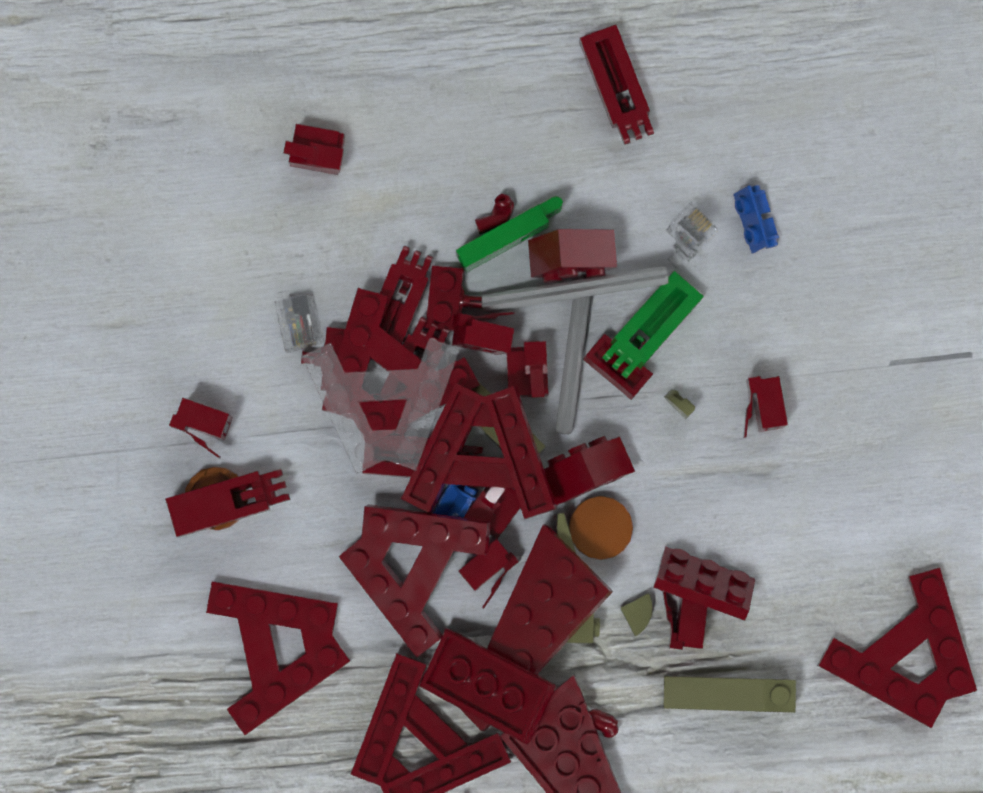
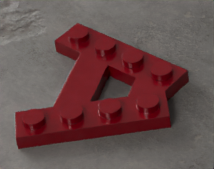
M357 288L322 411L353 419L367 446L370 447L443 407L455 383H459L471 390L479 387L480 384L465 357L438 372L434 371L380 328L389 297ZM370 360L375 361L405 385L407 389L381 403L362 389Z
M455 383L401 499L428 513H432L445 484L514 488L524 519H530L557 509L517 387L512 386L483 396L459 383ZM473 426L494 427L504 458L460 455Z
M368 504L364 506L362 538L338 557L410 650L418 657L443 636L425 613L424 608L454 551L484 556L488 554L491 522ZM393 542L422 546L404 583L401 582L384 560Z
M940 568L908 576L917 608L861 653L832 638L817 665L929 728L933 727L947 700L977 691ZM927 640L935 671L919 684L890 669Z
M211 582L206 613L237 618L253 691L227 708V711L244 735L256 729L350 662V659L333 636L338 603ZM270 624L300 629L306 654L281 671Z
M397 653L350 775L381 786L383 793H445L511 763L499 733L468 745L415 694L426 664ZM403 726L422 742L438 760L412 772L408 771L393 756Z

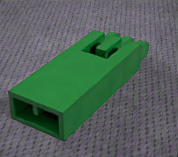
M554 196L456 249V256L465 273L548 229V219L562 210V199Z
M673 271L669 276L668 283L661 285L611 341V348L602 358L607 362L614 354L618 355L619 358L612 367L617 370L626 362L629 366L623 370L621 375L627 378L636 367L641 369L700 303L704 296L678 273ZM639 329L650 338L640 350L638 347L644 342L640 335L632 343L629 342Z

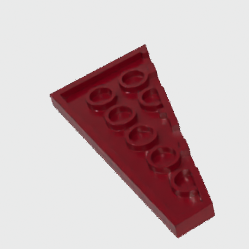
M543 524L487 648L538 674L611 595L613 590L548 525ZM462 710L480 731H486L491 726Z
M575 674L553 691L529 744H524L506 733L500 736L546 793H621Z

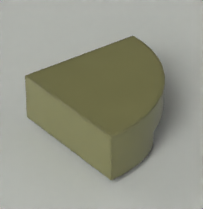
M671 389L664 396L685 420L695 411V406L687 398L683 399L677 390Z
M649 593L620 608L634 636L639 635L650 622L652 601Z

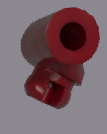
M498 195L494 200L495 205L491 214L475 219L479 235L489 232L510 220L514 211V202L509 195Z
M599 709L589 711L596 729L601 731L604 737L612 738L617 735L619 731L618 721L613 715Z

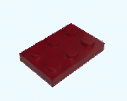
M665 546L653 588L745 621L750 610L755 578L749 577L743 571H733L719 566L712 560H702L691 556L682 549H672Z

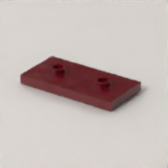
M448 628L445 629L419 685L421 688L524 744L530 743L556 687L554 683Z

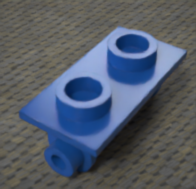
M749 185L734 193L735 209L740 215L744 228V238L750 247L751 254L765 247L769 249L778 246L777 239H779L773 217L762 219L761 214L771 212L765 190H761L760 185L753 187Z
M448 484L433 514L463 518L472 502L476 501L477 498L475 496L479 490L467 485Z

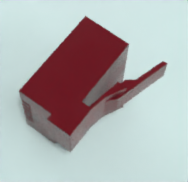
M296 124L293 142H285L283 153L290 155V167L338 175L341 171L344 156L345 134L339 131Z
M515 312L483 314L481 316H471L462 313L454 314L452 322L454 333L451 346L494 355L509 354L514 328L479 320H492L498 316L513 315Z
M546 341L524 342V347H511L510 353L506 354L508 388L516 386L520 398L548 396Z
M761 376L748 378L746 383L749 404L745 412L743 438L747 437L748 420L752 417V397L759 432L785 428L788 422L780 376L761 379Z
M182 397L177 414L172 415L169 426L191 435L195 442L220 459L221 456L208 448L205 441L189 433L187 430L191 429L225 441L233 417L228 413Z
M485 487L463 518L491 522L490 535L498 540L520 510L515 490L512 488Z
M496 539L489 545L488 554L485 556H475L458 572L472 589L476 591L501 569L505 570L491 588V594L482 607L484 609L501 585L503 576L519 561L512 552L508 554L506 549Z
M662 591L666 619L670 624L668 648L683 650V647L703 649L707 607L680 597L675 633L673 632L672 609L668 606L666 592Z

